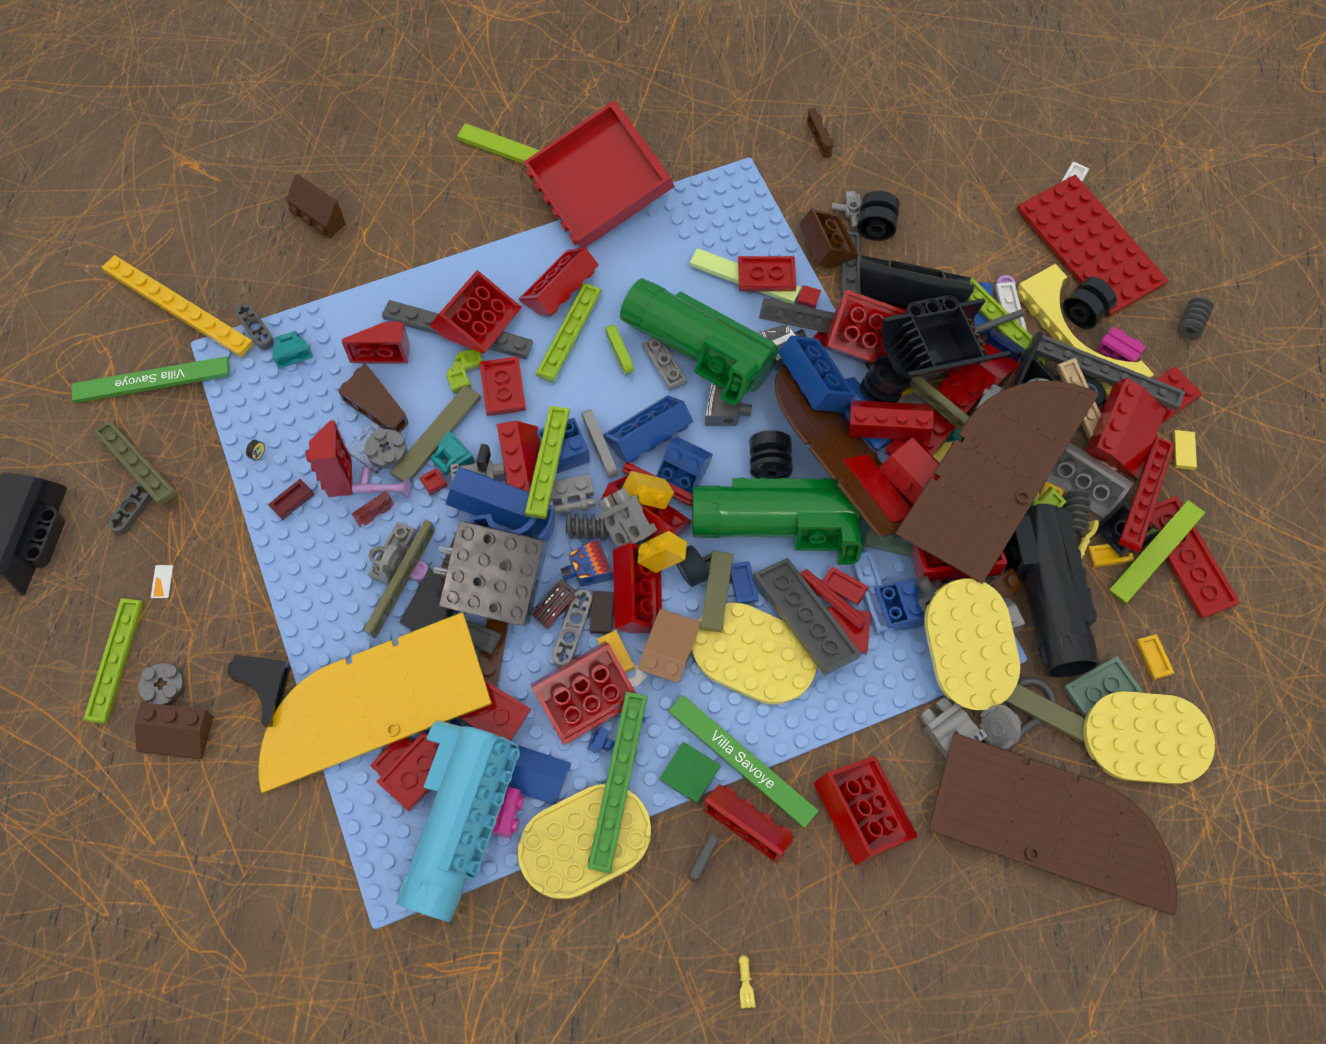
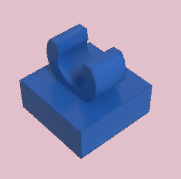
M604 727L597 728L587 750L593 753L601 749L607 752L612 750L615 741L606 738L609 730Z

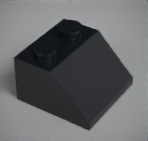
M1125 499L1099 522L1097 532L1122 558L1134 552L1118 544L1132 504L1131 501ZM1151 521L1142 547L1160 532Z

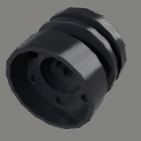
M879 356L872 363L859 388L867 401L897 403L909 385L911 378L903 379L897 376L887 356Z
M776 430L762 431L752 435L749 439V454L751 455L750 474L757 479H780L792 474L791 437L784 432Z

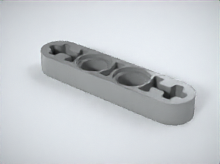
M589 409L581 412L584 425L607 478L617 476L616 465L592 410Z
M581 589L574 594L576 598L570 604L553 652V661L557 667L563 666L574 658L592 607V595L588 590ZM583 596H586V600H587V601H584V602H583L582 610H581V609H579V606H580V601H579V599H582ZM579 614L582 616V621L574 624L570 621L571 616ZM566 634H574L575 640L572 643H566L563 640ZM563 647H565L567 649L566 658L568 659H564L563 662H560L558 656H562L564 652Z

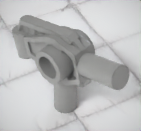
M845 191L846 205L832 203L831 210L845 212V217L851 219L852 229L857 230L861 205L860 195L855 193V191Z

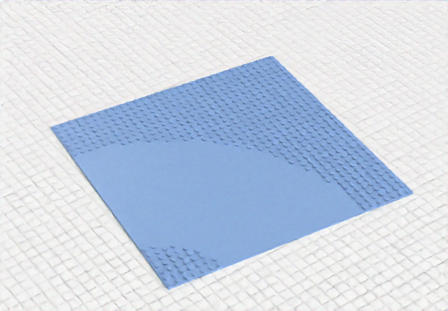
M745 158L673 182L675 186L673 189L586 247L599 266L594 270L595 273L591 277L586 278L582 283L602 289V293L554 383L537 377L536 371L582 286L578 290L573 291L570 294V299L562 303L558 307V311L552 316H540L520 302L518 298L566 250L580 248L578 244L574 245L569 238L571 235L570 231L565 232L560 222H562V219L261 318L273 339L274 337L297 331L298 336H301L307 342L313 354V357L308 360L279 369L273 360V346L267 350H262L253 341L254 346L240 358L208 337L191 342L196 361L225 356L229 359V377L202 381L296 685L322 667L346 658L348 664L353 663L352 655L392 640L394 646L399 645L398 637L414 631L400 624L402 616L421 582L413 581L410 578L377 638L374 639L368 636L364 631L367 622L388 587L387 584L368 576L373 566L368 554L373 547L385 545L397 522L416 529L417 533L424 520L432 522L436 531L420 560L424 561L428 568L436 570L434 567H441L446 554L438 552V549H441L439 546L450 547L457 532L459 521L471 522L470 517L475 516L445 505L452 485L451 472L445 475L431 459L410 482L411 493L409 498H406L404 494L399 492L353 493V495L328 497L325 490L321 489V482L317 481L316 473L312 472L311 463L307 462L306 450L309 449V441L330 420H335L352 457L353 484H360L362 467L365 466L371 468L368 484L402 483L390 474L396 464L386 469L378 468L371 464L365 454L367 439L376 429L381 427L343 402L338 392L341 385L347 382L353 376L355 370L364 364L349 362L342 339L380 323L391 322L382 318V313L389 300L439 314L475 271L478 270L522 307L503 332L533 340L527 360L519 358L526 411L487 416L480 367L466 371V374L471 384L470 389L480 394L481 399L452 434L473 454L475 461L477 460L481 444H486L490 448L492 464H504L496 424L517 420L538 426L540 430L545 428L550 406L570 408L569 419L575 418L589 449L590 462L557 473L555 480L590 474L594 495L588 496L586 499L595 498L596 506L588 507V510H571V518H574L575 514L578 513L579 518L582 519L585 513L588 520L591 519L592 514H595L596 520H599L598 514L603 512V509L598 504V501L601 499L607 485L628 476L622 472V468L627 462L621 460L605 440L618 472L617 476L607 478L584 425L581 412L589 409L592 410L603 435L667 395L684 401L694 422L689 424L686 430L676 432L668 441L660 442L655 445L656 447L653 450L642 453L637 460L629 463L656 476L669 442L679 437L713 454L707 471L698 486H732V478L757 479L750 474V437L758 432L776 430L788 434L792 440L791 456L793 470L792 474L786 477L787 479H832L810 452L809 448L811 446L809 444L805 445L793 430L779 406L775 393V378L780 369L775 370L772 367V370L768 373L761 386L756 391L749 392L741 400V403L752 405L751 416L739 415L736 426H705V416L712 382L694 373L697 362L666 345L687 380L686 384L669 391L642 347V343L652 339V337L637 331L620 319L621 306L627 293L636 281L644 278L665 288L674 295L681 291L756 333L785 325L759 319L763 298L781 300L757 291H739V284L691 267L690 261L697 248L738 263V256H795L796 285L800 286L801 289L805 285L821 290L815 309L832 313L836 311L751 158ZM798 295V297H797V299H796V301H795V303H794L795 305H800V304H797L799 295ZM254 323L250 326V329L255 330L260 324ZM615 324L631 358L634 372L623 374L607 339L605 327ZM243 325L233 328L252 340ZM789 325L793 332L803 329L807 338H813L818 332ZM405 326L410 342L408 363L365 364L368 365L406 414L409 424L400 434L405 440L408 452L459 393H452L446 373L455 362L457 354L470 348L447 340L441 335ZM259 335L261 340L265 342L266 339L263 337V335ZM488 349L484 354L480 353L482 361L516 357ZM825 349L845 379L855 377L861 384L866 373L869 371L864 362ZM861 437V438L865 441V443L870 447V449H873V448L867 443V441H866L863 437ZM252 440L261 441L265 445L264 454L257 461L246 456L247 445ZM890 443L875 451L882 463L890 457L885 454V450ZM385 445L382 447V452H385V450H390L391 448H389L388 445ZM446 458L443 459V461L447 464L448 460ZM437 468L448 486L430 496L419 477ZM505 476V477L495 478V480H498V481H505V480H506V483H507V478H506V476ZM301 479L315 495L282 521L268 504ZM580 498L568 500V503L580 501ZM671 498L668 505L692 520V506ZM553 502V504H554V505H559V504H562V502H556V503ZM555 512V527L548 540V548L532 613L560 579L577 591L581 589L588 590L592 597L593 591L614 592L613 580L587 586H580L576 577L564 580L560 569L571 565L569 554L594 539L593 535H591L590 539L586 540L584 534L581 539H578L576 533L573 539L569 538L568 532L566 534L567 514H564V512ZM861 516L862 552L871 551L882 584L887 585L915 578L917 581L913 557L864 547L869 525ZM692 521L680 535L681 539L687 541V547L690 545L694 546L702 558L712 553V551L733 553L732 564L750 561L753 574L789 558L800 574L805 569H808L821 581H823L831 566L857 580L852 565H837L836 551H795L794 537H692ZM497 524V526L505 530H513L508 527ZM608 532L606 541H602L601 535L598 539L613 571V550L617 547ZM645 538L634 544L640 546V544L649 541V539ZM380 552L375 555L374 560L377 559ZM676 564L662 570V609L698 621L703 614L708 578L691 587L681 575ZM730 576L726 603H737ZM755 583L759 600L756 603L746 605L783 620ZM814 591L828 610V607L831 605ZM583 596L582 599H579V601H580L579 609H581V610H582L583 602H584V601H587V600H586V596ZM864 597L858 606L844 599L856 610L869 612ZM570 605L549 629H546L532 615L530 623L525 626L509 623L498 689L532 709L512 742L571 763L557 803L591 786L606 784L614 746L608 752L601 749L596 753L587 750V747L595 730L600 727L608 729L609 733L606 738L615 741L620 722L619 714L563 745L530 686L531 683L559 668L554 664L553 652ZM613 605L611 632L617 631L631 661L638 666L650 633H627L615 629ZM591 609L573 659L599 645L597 639L606 635L590 633ZM455 610L452 616L459 614L462 611ZM464 612L466 620L485 628L487 619H492ZM575 614L571 616L570 621L578 624L582 621V616ZM870 617L867 654H861L859 659L826 676L817 667L814 679L807 691L799 698L779 705L758 702L712 681L698 668L692 651L681 684L644 672L647 677L637 687H633L637 694L646 695L648 699L644 713L646 722L641 727L628 790L641 800L649 817L690 801L659 781L660 776L682 742L721 765L703 795L712 792L719 784L724 787L744 779L743 776L668 713V710L682 695L768 768L945 696L936 680L925 625L908 630L894 629L876 634ZM568 633L564 636L563 640L566 643H572L576 637L574 634ZM1015 637L1020 664L1026 662L1027 657ZM563 647L564 652L562 656H558L560 662H563L564 659H568L566 658L567 649L565 647ZM475 648L478 660H480L481 650ZM636 669L625 674L628 678H633L636 675ZM455 718L462 726L475 728L461 718ZM422 732L416 733L407 738L414 742ZM390 744L323 770L369 920L374 929L382 928L418 913L397 905L396 901L436 796V792L430 790L411 812H408L376 782L381 776L370 765ZM522 795L521 797H525L522 811L518 810L516 819H519L520 822L517 833H513L511 839L494 835L490 836L488 847L485 850L476 879L474 881L466 878L462 894L520 871L518 845L524 828L534 816L553 805Z

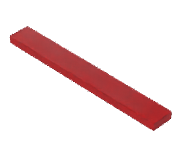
M1157 436L1155 437L1118 544L1136 552H1139L1142 548L1175 444Z

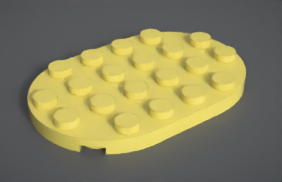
M974 579L951 581L934 593L935 595L930 604L927 605L924 618L925 632L936 680L945 696L960 705V707L971 710H987L989 707L1000 705L1007 700L1013 693L1019 680L1020 659L1009 611L1001 595L987 583L983 582L981 584Z
M726 603L722 633L700 630L699 627L692 648L697 666L706 677L765 704L779 705L799 698L810 687L817 669V665L783 620L742 603Z
M1115 692L1099 699L1090 708L1084 721L1083 736L1092 760L1095 759L1105 773L1120 780L1183 784L1200 777L1209 768L1213 760L1215 739L1209 721L1200 709L1181 697L1139 692Z
M606 784L586 788L538 813L524 828L518 845V861L525 879L536 891L547 897L573 899L631 870L645 855L651 836L650 818L641 800L628 790L611 874L588 869Z

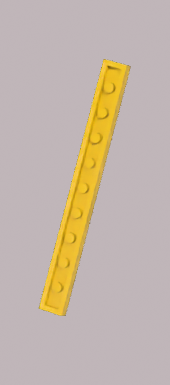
M116 255L101 267L106 274L240 358L254 346L253 341Z

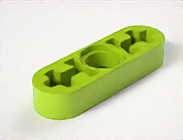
M615 324L605 327L607 339L623 374L634 372L631 358Z

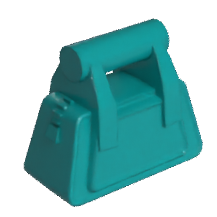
M297 331L274 337L276 344L273 346V360L277 368L280 369L313 357L309 345L301 336H298Z
M450 431L446 432L438 444L437 451L430 457L433 463L445 475L451 472V464L463 466L476 462L473 454ZM446 458L448 460L447 464L443 461V459Z

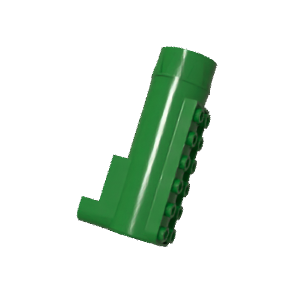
M644 278L634 283L621 306L620 319L623 322L697 362L694 373L721 387L723 392L720 399L732 405L738 404L749 392H754L761 386L768 373L772 370L778 354L777 345L773 341L681 291L674 295L665 288Z
M732 478V486L707 485L692 487V537H794L795 551H836L837 565L857 563L860 560L863 548L860 525L861 515L837 486L839 483L837 480L833 481V479Z

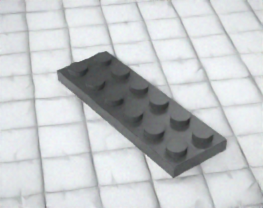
M789 558L753 574L752 578L824 676L860 658L861 653Z

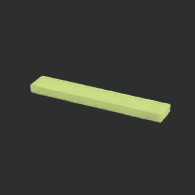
M696 249L690 261L691 267L739 284L738 263L704 250ZM796 285V291L757 292L786 303L794 304L801 291V287Z

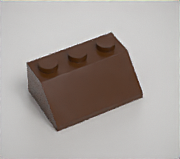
M297 173L294 176L286 198L289 211L294 216L298 215L307 225L315 227L321 235L325 234L329 238L333 237L346 225L338 201Z
M811 208L799 223L802 234L818 265L833 268L859 256L838 214Z
M141 702L135 721L136 751L203 759L214 717L204 709Z

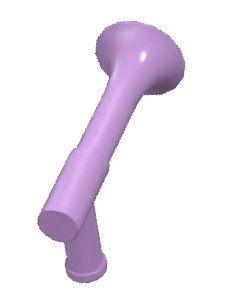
M366 466L362 467L360 484H352L353 493L399 492L404 494L406 498H409L411 493V484L408 477L399 484H368L371 468Z

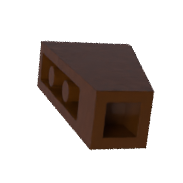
M365 363L356 369L353 376L347 382H344L338 390L343 402L383 429H391L401 433L409 424L404 411Z

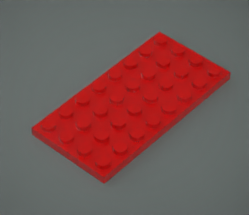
M1076 174L1017 206L1016 210L1079 284L1088 277H1097L1112 287L1116 294L1117 302L1106 315L1108 318L1168 283L1169 280Z

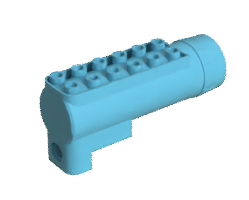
M436 721L431 726L426 740L439 744L424 784V788L436 792V796L412 861L404 876L396 904L433 918L451 922L462 896L466 878L475 881L480 870V864L488 847L492 830L496 825V819L504 802V796L512 779L520 751L516 743L504 737L469 726L462 727L443 721Z

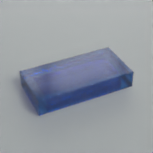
M994 328L990 330L985 343L991 344L1001 352L1010 351L1011 355L1009 357L1016 362L1021 359L1025 348Z

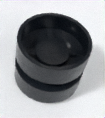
M872 191L865 194L860 205L857 224L858 232L863 237L874 241H883L893 237L897 229L900 208L899 199L886 191Z
M1088 277L1063 301V310L1068 319L1076 326L1092 329L1116 305L1117 297L1107 282L1097 277Z

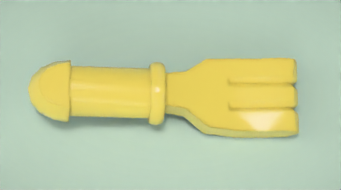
M1098 520L1089 521V527L1086 528L1088 534L1080 538L1078 549L1081 551V558L1084 557L1087 546L1091 542L1089 539L1098 529Z
M741 955L738 960L741 974L740 981H743L740 989L742 1009L756 1007L754 989L749 981L752 980L749 970L750 961L746 955Z

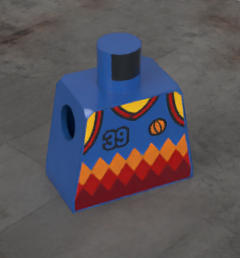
M598 538L572 551L569 554L571 565L560 569L564 580L576 577L580 586L613 580V571Z

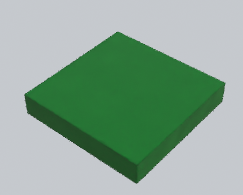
M682 742L660 776L659 781L698 804L721 765Z

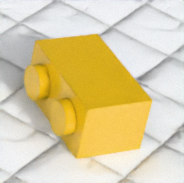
M633 471L630 472L622 487H625L630 497L636 494L639 504L666 509L674 494L666 479Z
M667 531L640 544L638 563L655 573L660 572L685 560L687 541Z

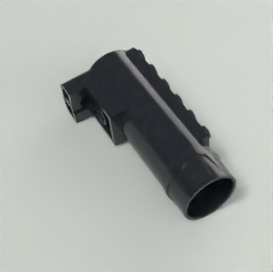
M1052 504L1031 505L1004 548L1007 570L1013 568L1018 579L1024 582L1037 636L1038 650L1046 675L1054 678H1063L1084 674L1096 669L1100 665L1095 637L1090 627L1097 621V612L1093 607L1091 601L1092 593L1086 582V570L1081 563V551L1076 544V532L1071 525V513L1066 507H1057Z

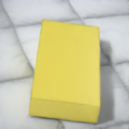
M1175 430L1173 432V444H1175L1173 449L1174 468L1195 470L1197 468L1195 432Z

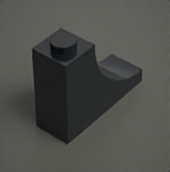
M234 655L233 662H230L228 666L229 676L234 682L247 685L257 692L262 705L261 723L266 728L273 727V714L283 701L290 666L286 661Z

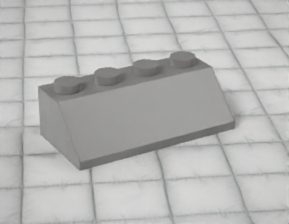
M1070 442L1046 480L1065 490V494L1074 490L1088 493L1089 497L1087 499L1091 501V505L1088 507L1102 518L1106 517L1121 502L1134 484Z

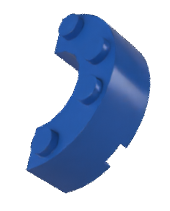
M549 505L546 519L530 517L523 527L506 531L549 540L555 527L553 505ZM491 514L470 517L472 523L505 530L497 526Z

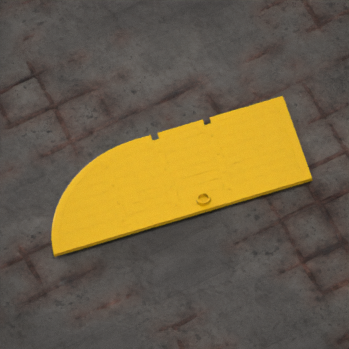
M464 612L398 637L399 645L394 646L393 641L390 640L351 656L353 663L348 664L346 658L322 667L296 685L273 714V727H267L264 734L258 767L261 794L427 730L436 721L447 722L491 705L492 702Z

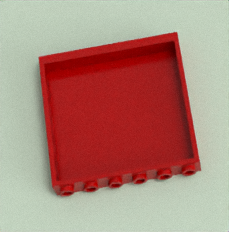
M615 100L524 161L527 167L524 171L530 180L532 178L535 179L534 186L539 193L543 191L544 195L542 197L548 206L551 204L554 207L551 211L557 219L559 217L562 219V222H560L565 232L570 231L571 235L569 238L574 245L578 244L580 248L587 247L675 187L669 174Z

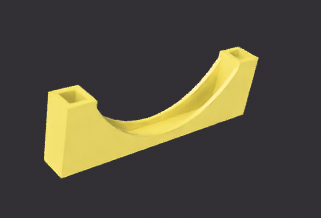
M1056 264L1019 284L1017 289L1019 301L1026 306L1029 313L1039 321L1041 327L1052 336V339L1150 378L1154 376L1142 360L1139 362H1126L1103 356L1085 346L1072 334L1063 319L1060 308V291L1067 276ZM1093 378L1103 386L1105 391L1104 400L1107 401L1113 385Z

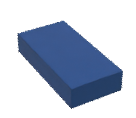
M750 561L732 564L730 576L737 603L751 604L758 602L759 598L755 582L752 578L753 573Z

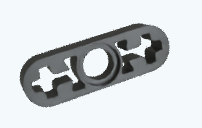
M246 303L239 305L235 313L257 347L262 350L271 348L274 344V339L252 306ZM247 312L250 318L247 319L243 313ZM254 323L260 324L257 329H255V330H251V329H250V326H251L252 324H254ZM262 334L266 341L263 342L259 335Z
M139 483L135 484L108 521L109 528L116 535L127 533L152 499L147 492L140 493L141 490H145ZM129 505H137L133 512L126 511ZM117 523H120V524L123 523L122 526H117V527H116V524H117Z

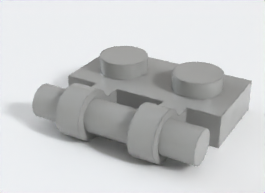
M590 474L555 480L552 491L553 502H562V504L554 505L556 513L564 512V514H567L571 510H588V507L596 506L595 498L586 499V497L594 495ZM580 498V501L568 503V500Z

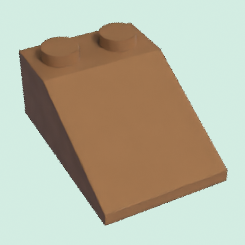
M660 609L637 669L681 684L701 622Z

